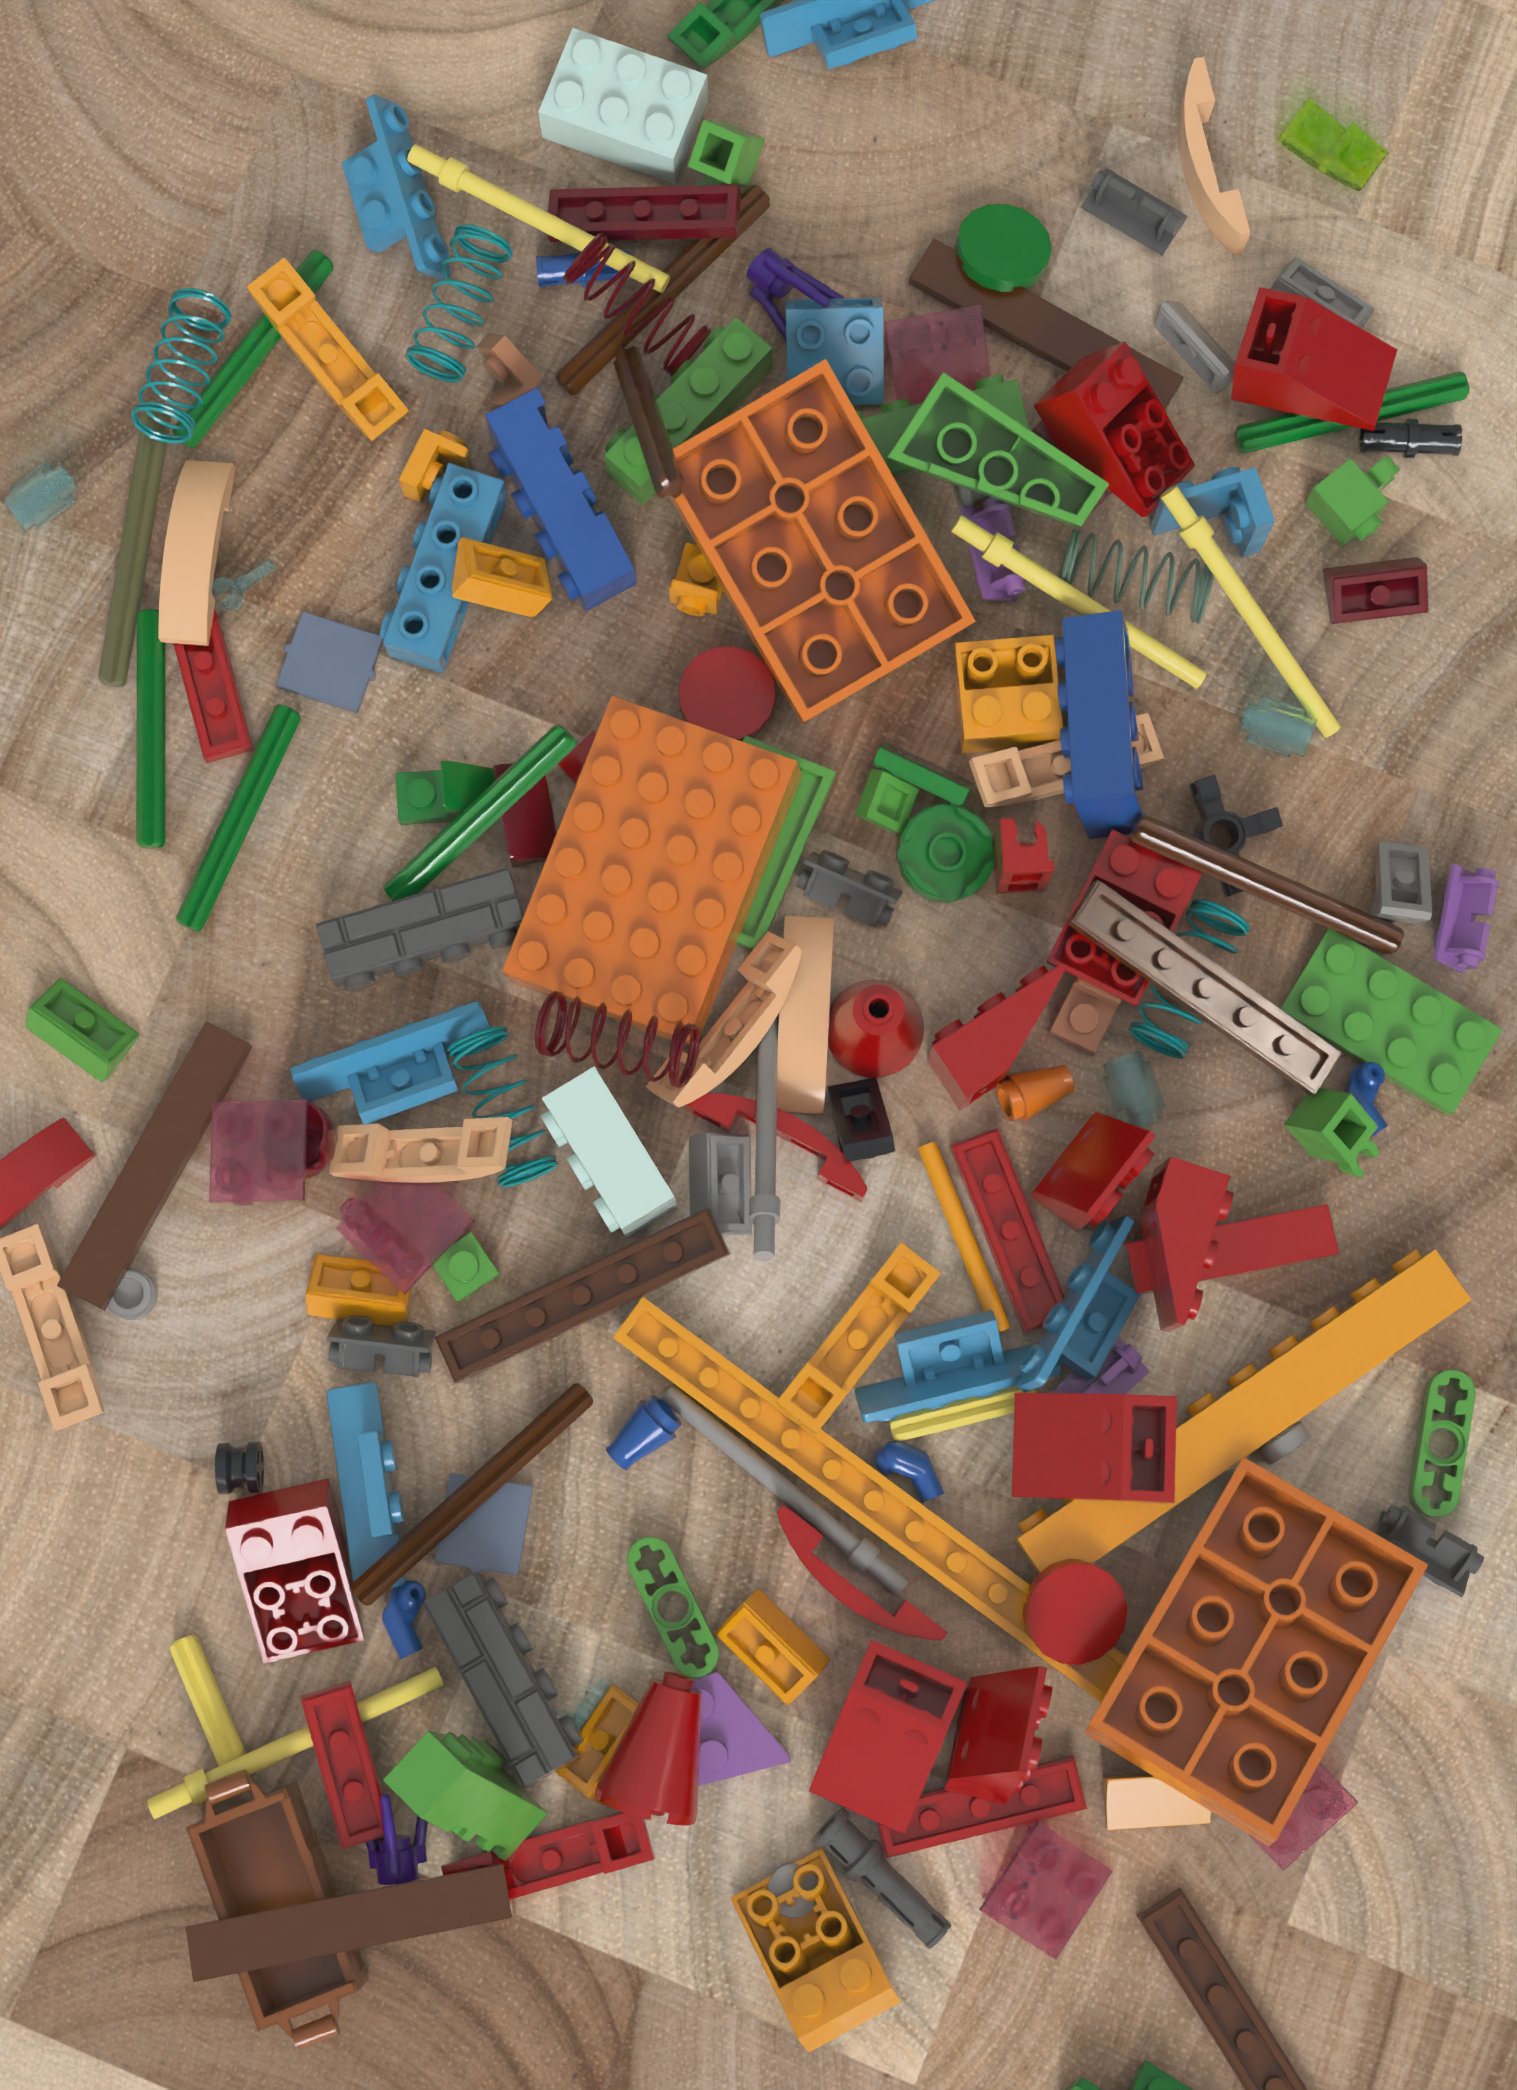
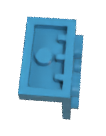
M881 297L829 299L830 304L827 307H822L811 299L785 300L787 381L826 359L852 405H881L884 402L883 304Z
M1239 467L1226 468L1211 477V481L1195 486L1192 481L1176 484L1197 516L1204 515L1207 520L1223 514L1227 515L1223 517L1226 537L1231 545L1237 544L1242 558L1260 553L1275 520L1256 467L1240 471ZM1160 498L1150 525L1154 536L1181 528Z

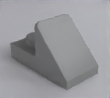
M1379 841L1374 856L1376 890L1369 914L1384 921L1414 925L1429 921L1433 912L1428 848Z

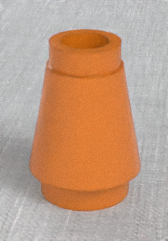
M1065 1065L1006 1075L1005 1081L996 1085L997 1098L1006 1118L1009 1121L1020 1119L1023 1122L1063 1099L1066 1095L1074 1093L1075 1090L1073 1078Z

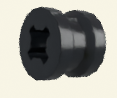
M249 1442L242 1448H234L230 1443H219L217 1445L215 1481L218 1494H231L235 1489H246L249 1493L262 1492L264 1485V1454L261 1442Z

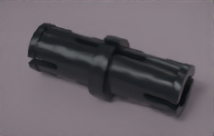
M1408 418L1405 423L1377 422L1374 431L1360 428L1359 440L1363 441V443L1359 444V449L1361 453H1402L1404 458H1415L1417 453L1458 456L1461 451L1462 436L1457 435L1462 433V426L1460 424H1419L1417 419Z

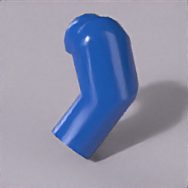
M1369 1061L1357 1065L1350 1072L1344 1092L1351 1093L1378 1125V1128L1372 1134L1373 1136L1388 1125L1374 1105L1379 1086L1384 1083L1385 1072L1379 1064Z
M901 1441L888 1442L885 1444V1447L876 1451L874 1462L877 1469L885 1475L896 1472L910 1477L921 1503L944 1494L930 1458L925 1451Z
M406 1581L402 1586L394 1587L382 1612V1622L399 1659L423 1649L412 1625L426 1600L425 1589L417 1581Z

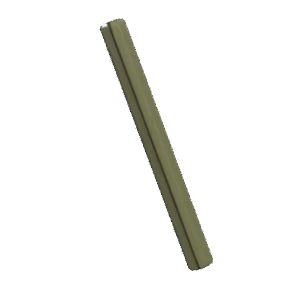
M143 410L142 422L153 430L169 434V427L155 421ZM149 410L158 418L168 423L171 422L170 415ZM141 431L139 433L98 673L101 684L110 687H124L127 682L137 613L140 606L167 446L166 442L150 438Z

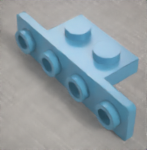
M796 0L760 14L765 49L770 57H774L814 43L828 70L840 65H848L860 58L883 50H891L903 43L917 39L916 25L908 10L935 0Z
M373 94L366 98V103L378 141L342 162L367 249L380 253L407 237L417 270L444 280L446 278L442 272L441 264L448 258L449 252L434 217L436 212L435 205L426 191L421 174L422 169L407 161L408 154L413 147L408 131L409 119L399 104ZM447 263L445 270L447 274L451 276L452 273L450 270L449 263Z
M476 1001L465 1006L454 1007L448 1012L420 1022L409 1023L398 1030L359 1041L353 1046L328 1055L314 1057L303 1064L292 1067L290 1071L302 1098L309 1101H314L351 1087L358 1114L365 1125L459 1091L447 1056V1049L456 1040L479 1030L489 1028L490 1025L481 1003Z
M1127 1214L1111 1222L1103 1221L1090 1237L1088 1245L1092 1247L1089 1256L1085 1262H1080L1069 1275L1066 1287L1070 1290L1063 1302L1057 1303L1046 1316L1043 1328L1047 1331L1040 1344L1032 1346L1020 1363L1019 1369L1023 1371V1374L1016 1387L1022 1392L1026 1393L1043 1386L1057 1361L1063 1363L1085 1380L1095 1378L1140 1296L1135 1290L1107 1271L1135 1221Z
M992 1310L894 1334L903 1377L859 1387L854 1390L863 1422L889 1421L901 1414L925 1408L937 1409L947 1405L949 1402L973 1396L985 1397L994 1394L998 1390L1016 1386L1023 1374V1371L1019 1369L1020 1363L1029 1349L1035 1344L1003 1352L997 1321ZM1057 1361L1049 1377L1061 1374L1059 1361Z
M373 1382L330 1389L326 1394L353 1582L400 1541L398 1523L404 1522L402 1496L400 1491L393 1492L390 1471L397 1470L395 1447L392 1440L386 1441L378 1385ZM402 1576L391 1587L402 1586L406 1582V1576Z

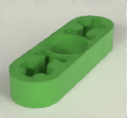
M1446 1370L1434 1374L1426 1383L1408 1496L1412 1507L1418 1513L1427 1517H1442L1450 1514L1456 1508L1460 1498L1476 1391L1472 1380L1465 1373L1458 1370ZM1450 1379L1454 1380V1389L1462 1391L1461 1400L1452 1401L1449 1416H1460L1459 1425L1449 1420H1432L1433 1412L1437 1414L1445 1412L1446 1398L1438 1395V1387L1448 1385ZM1439 1428L1448 1430L1453 1435L1456 1444L1454 1452L1445 1459L1436 1457L1430 1451L1428 1445L1431 1433ZM1425 1462L1437 1467L1452 1466L1451 1476L1447 1473L1439 1474L1438 1489L1446 1492L1445 1501H1437L1434 1509L1429 1507V1498L1422 1496V1488L1432 1486L1435 1471H1424Z
M645 1537L638 1540L628 1552V1569L676 1668L682 1674L693 1678L709 1674L716 1666L719 1658L718 1644L670 1546L662 1539L656 1537ZM649 1545L653 1552L663 1551L665 1559L659 1562V1568L664 1578L673 1571L678 1579V1583L663 1585L653 1595H650L646 1588V1584L656 1583L649 1569L640 1571L636 1564L642 1558L640 1549ZM670 1591L681 1593L688 1602L686 1616L677 1622L665 1620L658 1610L660 1598ZM694 1618L698 1620L701 1629L690 1631L695 1642L698 1645L707 1643L710 1647V1652L704 1656L706 1665L701 1668H697L694 1662L685 1664L682 1660L681 1655L687 1651V1645L682 1635L673 1642L668 1634V1631L686 1627Z

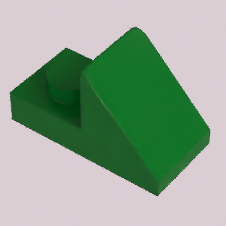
M441 761V770L396 773L398 822L400 825L452 822L496 781L494 769L453 761Z

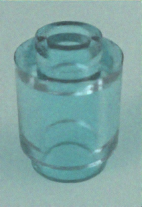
M46 461L9 487L11 493L2 500L24 530L27 531L34 525L40 528L74 504L76 500L71 493L78 486L61 464L52 469Z
M1262 695L1258 704L1249 701L1239 729L1247 732L1245 739L1247 743L1290 757L1292 753L1304 756L1312 738L1317 719L1306 716L1307 710Z
M1138 1051L1106 1062L1103 1065L1106 1072L1103 1081L1117 1119L1141 1128L1159 1121L1158 1112L1166 1108V1104L1150 1061L1144 1062L1142 1053Z

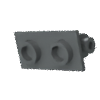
M1107 168L1097 173L1091 184L1093 189L1081 205V208L1161 256H1163L1188 217Z
M823 850L821 855L813 852L805 860L804 864L814 869L812 872L803 869L796 887L804 890L803 896L835 909L842 893L851 896L844 911L845 914L873 927H876L877 924L887 927L894 912L893 908L886 905L887 901L896 904L903 891L893 887L895 883L893 879L872 870H868L866 875L848 867L849 860L827 850Z
M349 1316L343 1320L337 1319L327 1336V1341L331 1342L328 1360L329 1362H336L338 1368L374 1372L376 1354L385 1355L384 1373L419 1377L420 1373H430L432 1353H429L434 1342L436 1331L424 1330L422 1325L414 1322H398L393 1326L373 1324L372 1319L363 1316Z
M1392 1504L1387 1512L1382 1511L1375 1534L1429 1564L1423 1576L1429 1578L1433 1583L1463 1597L1470 1572L1476 1574L1484 1560V1556L1477 1553L1478 1547L1474 1544H1469L1447 1530L1444 1531L1437 1541L1430 1538L1435 1531L1436 1524L1413 1512L1405 1505L1398 1508Z

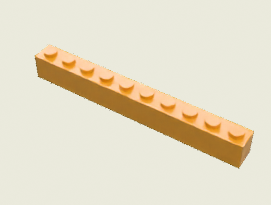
M1414 1249L1391 1265L1396 1274L1380 1284L1376 1277L1353 1291L1350 1295L1355 1302L1339 1313L1336 1307L1332 1306L1311 1320L1309 1323L1314 1331L1297 1341L1292 1334L1268 1350L1273 1358L1257 1370L1250 1363L1230 1376L1227 1382L1231 1388L1216 1399L1209 1391L1188 1405L1185 1410L1190 1417L1176 1426L1175 1503L1158 1504L1062 1499L1065 1503L1051 1513L1047 1514L1042 1507L1018 1523L1023 1532L1013 1539L1037 1575L1049 1565L1067 1559H1078L1094 1563L1241 1461L1243 1457L1251 1454L1471 1301L1472 1299L1437 1250H1432L1421 1256L1418 1250Z

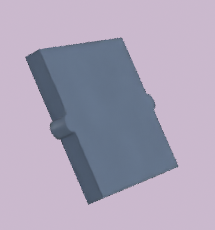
M302 611L292 642L284 647L287 656L276 687L358 714L369 681H374L376 678L373 670L384 639L380 638L379 635Z
M450 1473L446 1498L471 1476ZM510 1482L505 1483L437 1545L435 1562L469 1567L473 1573L487 1570L519 1575L533 1486Z

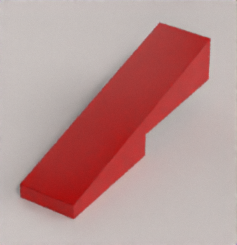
M1328 1204L1215 1226L1211 1239L1219 1242L1217 1253L1210 1270L1203 1269L1198 1283L1338 1255L1339 1250ZM1144 1240L1126 1243L1136 1293L1142 1295L1153 1292Z

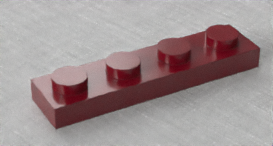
M738 184L550 189L548 213L593 236L604 233V236H608V241L738 238L741 193ZM547 234L550 242H561Z

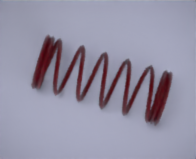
M599 233L573 261L565 272L563 281H566V285L572 284L602 259L584 291V300L591 301L607 290L624 274L604 309V318L606 319L616 316L644 292L626 322L624 336H631L638 332L666 307L645 342L644 354H650L657 350L686 325L664 362L663 370L672 377L710 335L711 328L708 329L707 325L702 326L671 363L670 360L695 321V314L689 315L662 340L648 349L653 337L673 307L675 296L668 298L644 321L628 332L633 319L653 289L655 278L650 279L620 307L608 314L613 301L633 271L636 263L635 261L629 262L603 287L588 296L594 281L616 247L615 243H611L600 253L608 241V236H604V233Z
M554 991L543 1002L535 1030V1046L539 1054L553 1057L561 1053L566 1047L571 1061L579 1063L592 1053L596 1066L602 1070L611 1066L618 1059L620 1069L627 1076L636 1073L644 1065V1071L649 1081L652 1082L662 1079L669 1071L671 1085L679 1089L684 1087L691 1078L700 1045V1033L695 1024L688 1023L684 1026L681 1021L677 1023L672 1035L669 1062L658 1077H653L649 1073L648 1055L657 1032L658 1018L656 1015L650 1018L647 1025L643 1056L633 1070L628 1071L623 1066L622 1050L632 1023V1011L630 1009L624 1012L620 1022L617 1051L613 1058L603 1065L597 1060L596 1044L606 1019L607 1006L605 1003H601L595 1013L591 1045L588 1051L581 1058H575L571 1052L570 1039L573 1036L580 1016L581 999L578 996L573 999L568 1015L567 1001L563 993ZM557 999L558 1012L556 1024L551 1039L546 1046L544 1039L546 1023L551 1008ZM575 1005H576L575 1016H574L573 1023H572V1026H571L572 1015H573V1011H574V1008H575ZM600 1014H601V1020H600L599 1027H598V1030H597V1025H598L599 1017H600ZM566 1023L565 1040L559 1049L554 1052L560 1042ZM690 1034L689 1052L685 1067L679 1078L680 1059L685 1042Z

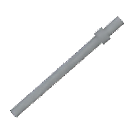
M778 1015L758 1044L755 1195L749 1201V1221L754 1224V1258L761 1261L771 1260L775 1256V1225L780 1222L781 1201L779 1197L775 1196Z
M675 1384L668 1389L661 1399L664 1403L847 1554L849 1558L846 1561L861 1574L866 1570L896 1596L900 1594L910 1580L879 1555L880 1548L866 1537L863 1540L858 1538Z

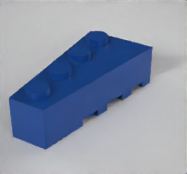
M535 388L485 415L494 449L488 452V456L499 477L502 479L509 475L517 489L511 493V496L523 519L525 520L532 516L540 531L535 533L534 537L545 558L550 560L555 557L563 572L557 575L569 600L573 601L579 598L585 611H588L636 585L635 568L605 512L602 510L597 513L594 508L597 505V501L583 471L579 469L573 471L570 465L574 462L567 447V442L558 425L549 429L544 408L546 402L539 389Z
M1122 610L1062 618L1063 637L1055 638V650L1058 666L1065 667L1066 682L1058 683V699L1061 712H1068V727L1060 729L1064 758L1070 757L1071 773L1063 774L1066 803L1075 804L1089 839L1109 837L1112 829L1123 835L1131 834L1137 819L1145 816L1146 813L1143 812L1136 791L1144 790L1143 775L1140 769L1137 748L1132 747L1131 743L1139 741L1134 703L1129 702L1128 698L1135 695L1129 631Z

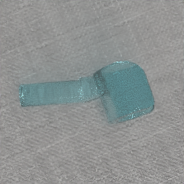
M268 559L235 581L226 577L217 578L213 581L212 594L217 596L225 589L232 588L230 598L223 601L220 607L225 610L234 611L243 604L245 599L244 592L276 568L272 561Z
M600 1679L583 1702L579 1704L575 1714L559 1708L557 1712L560 1718L569 1714L578 1730L581 1731L586 1724V1719L589 1717L590 1712L607 1692L610 1685L603 1679Z

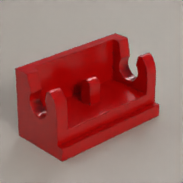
M1014 818L1000 819L993 839L996 894L1045 892L1054 873V861H1049L1047 833L1044 826L1040 822L1035 824V844L1029 842L1028 845L1024 842L1019 844L1017 841L1018 829Z

